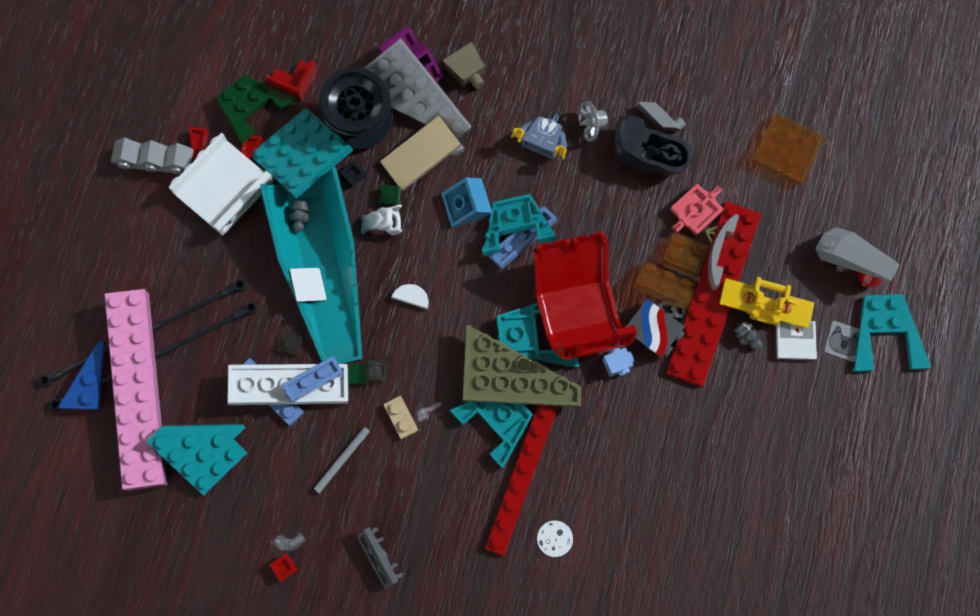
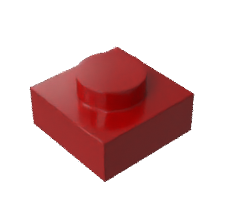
M287 553L270 564L280 582H283L298 571V568Z

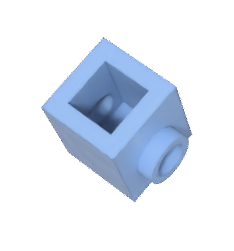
M617 348L610 350L609 354L604 356L602 361L609 377L617 374L623 376L630 373L629 369L633 366L634 358L630 351L627 352L626 348Z

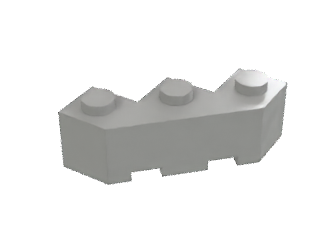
M124 137L115 141L111 162L118 164V167L123 169L132 168L151 172L162 171L182 174L185 167L192 161L193 149L179 143L165 146L152 140L141 144Z

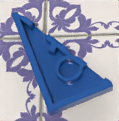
M98 341L59 404L60 409L99 410L106 346L104 341Z

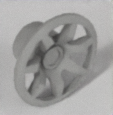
M584 101L580 105L578 112L580 126H587L584 129V138L589 142L594 141L597 138L599 129L607 127V114L604 110L596 111L594 105L589 101Z

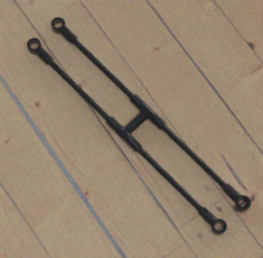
M237 279L233 285L221 290L220 293L161 322L152 324V331H157L162 326L223 296L226 297L236 291H244L246 283L242 279ZM239 283H243L241 288H237ZM248 302L245 308L233 313L232 316L171 346L168 345L158 351L154 346L155 360L234 319L237 320L248 314L253 315L257 313V305L254 302ZM250 306H255L253 311L248 310ZM110 347L105 349V354L110 352ZM88 358L48 376L41 375L38 383L43 387H49L53 381L83 366ZM112 375L102 379V385L113 380ZM48 378V382L43 384V380ZM63 398L52 399L49 402L50 409L60 411L59 406L54 408L53 405L55 402L60 404Z

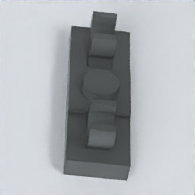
M369 527L356 537L384 589H387L398 582V579L403 574L396 575L393 569L398 566L397 563L390 566L387 553L379 545L384 538H375L374 533L379 529L374 528L371 530Z

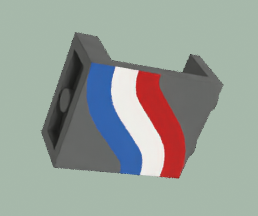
M648 299L627 325H635L637 330L635 338L656 353L659 359L663 355L665 357L669 355L673 349L671 344L674 340L678 342L684 335L682 330L685 327Z

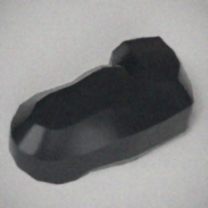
M630 115L619 117L613 133L612 144L613 157L616 161L626 164L641 173L677 175L684 172L690 166L693 159L692 149L685 139L680 136L646 129L645 123L641 118Z

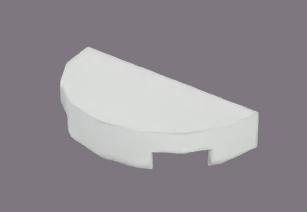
M406 284L400 286L392 295V299L428 310L429 300L427 294L417 285Z

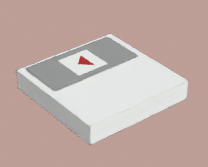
M780 321L776 325L777 359L816 360L815 321L810 322L809 328Z

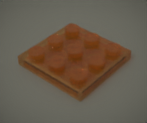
M775 113L751 161L802 185L826 136Z

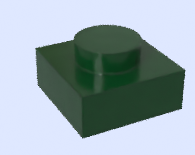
M381 185L380 204L400 205L401 187Z

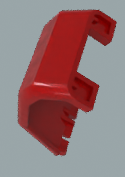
M602 231L592 233L589 237L588 235L572 237L571 241L569 238L553 241V245H551V242L537 244L533 250L535 291L545 334L552 351L561 359L568 360L631 345L635 340L637 330L635 325L622 327L618 318L609 283L608 239L605 233Z

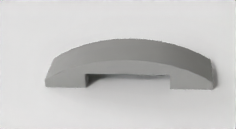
M735 214L726 222L712 245L708 261V278L712 290H716L719 286L724 269L723 267L716 266L724 238H731L739 215Z

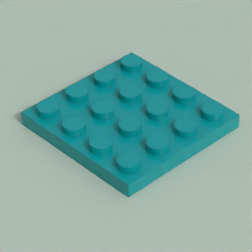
M305 108L259 146L251 157L297 199L353 150L348 143Z

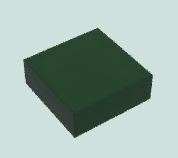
M348 364V385H368V364Z

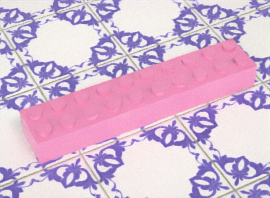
M145 289L106 293L105 302L122 489L131 491L166 486L168 484L165 459L146 442V439L162 426L149 293Z

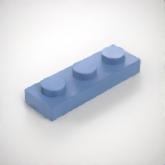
M333 356L282 384V389L291 403L342 376L343 371Z

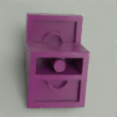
M409 26L404 27L378 46L381 53H383L401 38L436 83L443 78L429 48L417 41Z

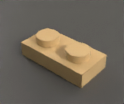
M401 396L383 404L401 440L419 431Z

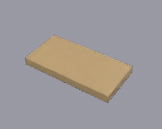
M438 116L380 162L397 185L401 187V190L404 191L462 145L441 117Z

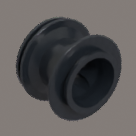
M348 67L338 70L324 83L319 96V109L324 124L348 143L352 149L361 150L373 147L387 136L393 124L391 97L387 85L376 73L362 67ZM346 115H351L349 119L345 118ZM360 116L365 117L362 120H358V117Z

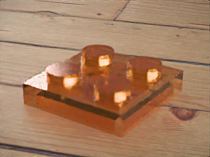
M674 232L662 264L697 278L709 246Z

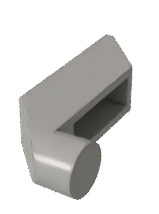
M655 102L638 103L637 108L661 131L677 132L686 125L680 117L674 121Z

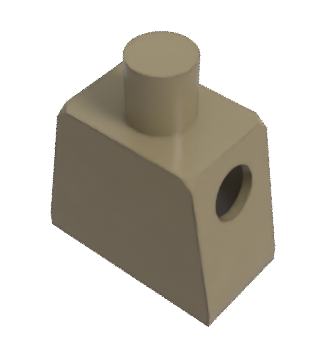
M472 42L443 60V69L462 87L472 83L476 89H479L485 84L481 78L485 67Z

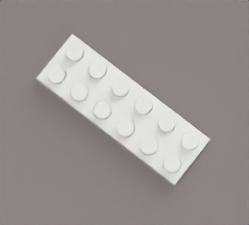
M318 364L228 365V405L348 404L347 364H339L343 371L342 376L291 403L282 389V384Z

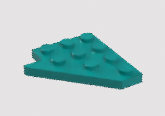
M243 424L160 426L146 439V442L203 496L247 454L234 440L246 428Z

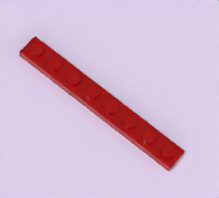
M538 405L485 548L502 556L506 552L557 412V406Z

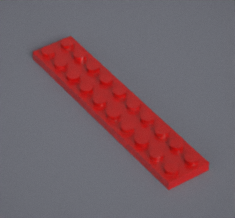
M728 201L724 204V210L721 213L700 273L701 277L697 282L683 323L685 326L682 330L684 335L676 343L666 372L667 375L700 387L704 386L730 307L719 304L725 279L739 282L762 213ZM735 214L739 215L731 238H724L716 265L724 269L719 286L716 290H712L708 278V261L712 245L726 222Z

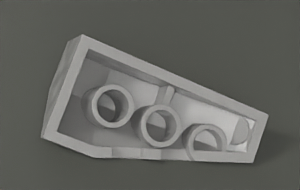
M837 227L825 232L816 247L818 256L822 261L887 281H892L899 267V263L854 232Z

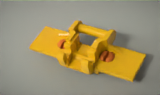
M758 276L755 279L754 286L725 279L719 303L720 305L746 311V313L750 314V319L772 325H778L782 321L804 328H809L814 302L790 296L791 285H780L762 280ZM762 287L783 293V295H781V298L772 299L765 297L764 293L759 291V289Z

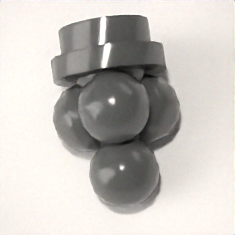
M293 201L289 219L294 222L292 225L293 230L301 232L304 228L303 223H307L310 220L308 213L310 208L307 202Z
M746 320L741 322L734 329L740 344H750L754 350L760 349L762 342L757 338V329L752 327L751 323H747Z

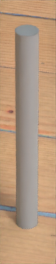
M362 428L314 487L318 493L325 488L369 434L370 431L367 428Z

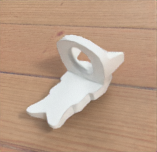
M402 206L382 207L375 212H371L369 215H362L361 233L364 234L369 230L378 229L386 230L393 236L398 235L402 232L399 214ZM392 215H393V217L395 218V222H396L394 228L392 227V225H393Z

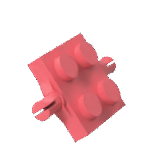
M697 183L670 208L679 220L672 226L673 231L678 233L685 226L697 236L724 210L715 199L722 192V189L716 186L709 193Z

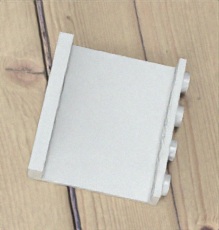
M221 133L211 140L210 145L205 150L199 152L197 159L193 163L188 164L179 177L172 180L169 188L174 195L223 236L261 196L260 184L271 185L274 179L270 173L262 171L230 144Z

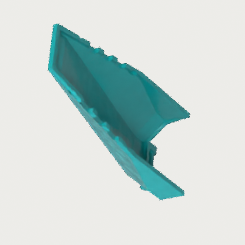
M332 167L331 171L322 176L297 199L280 184H260L277 258L295 300L296 295L290 269H320L326 300L299 302L296 300L321 361L323 362L333 356L338 364L362 359L354 240L336 167ZM293 201L307 202L310 208L308 212L310 220L307 223H303L304 228L301 232L293 230L292 225L294 222L289 219Z

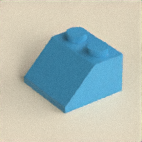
M466 177L441 193L452 228L479 221L492 213L481 178Z

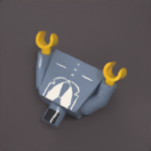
M549 112L547 118L538 116L536 120H531L520 128H514L511 138L514 136L518 137L517 141L521 142L522 140L523 147L551 159H554L556 155H561L562 159H565L567 143L565 133L561 131L562 126L557 124L558 114Z

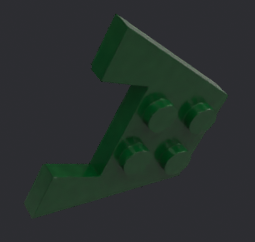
M245 75L216 96L219 105L242 145L256 134L255 130L245 121L269 101L283 112L296 102V97Z

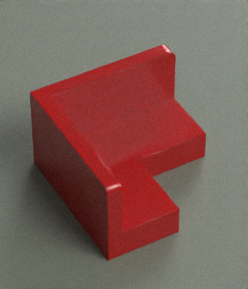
M300 60L293 75L275 69L272 76L267 75L266 77L268 86L302 101L318 71L317 65L313 60H311L310 64Z

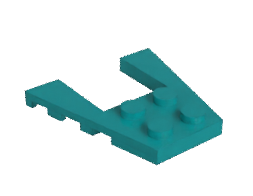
M904 295L864 296L853 372L874 371L870 334L905 333L910 370L931 369V364Z
M538 303L496 317L498 341L509 346L514 351L527 356L532 361L571 368L579 367L578 357L563 360L552 350L539 351L535 315H540Z

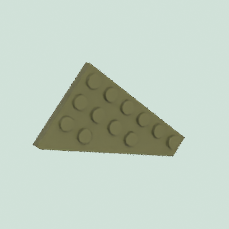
M467 325L463 401L581 407L580 385L570 382L567 378L552 372L542 364L532 361L527 356L514 351L504 343L494 340L471 325Z

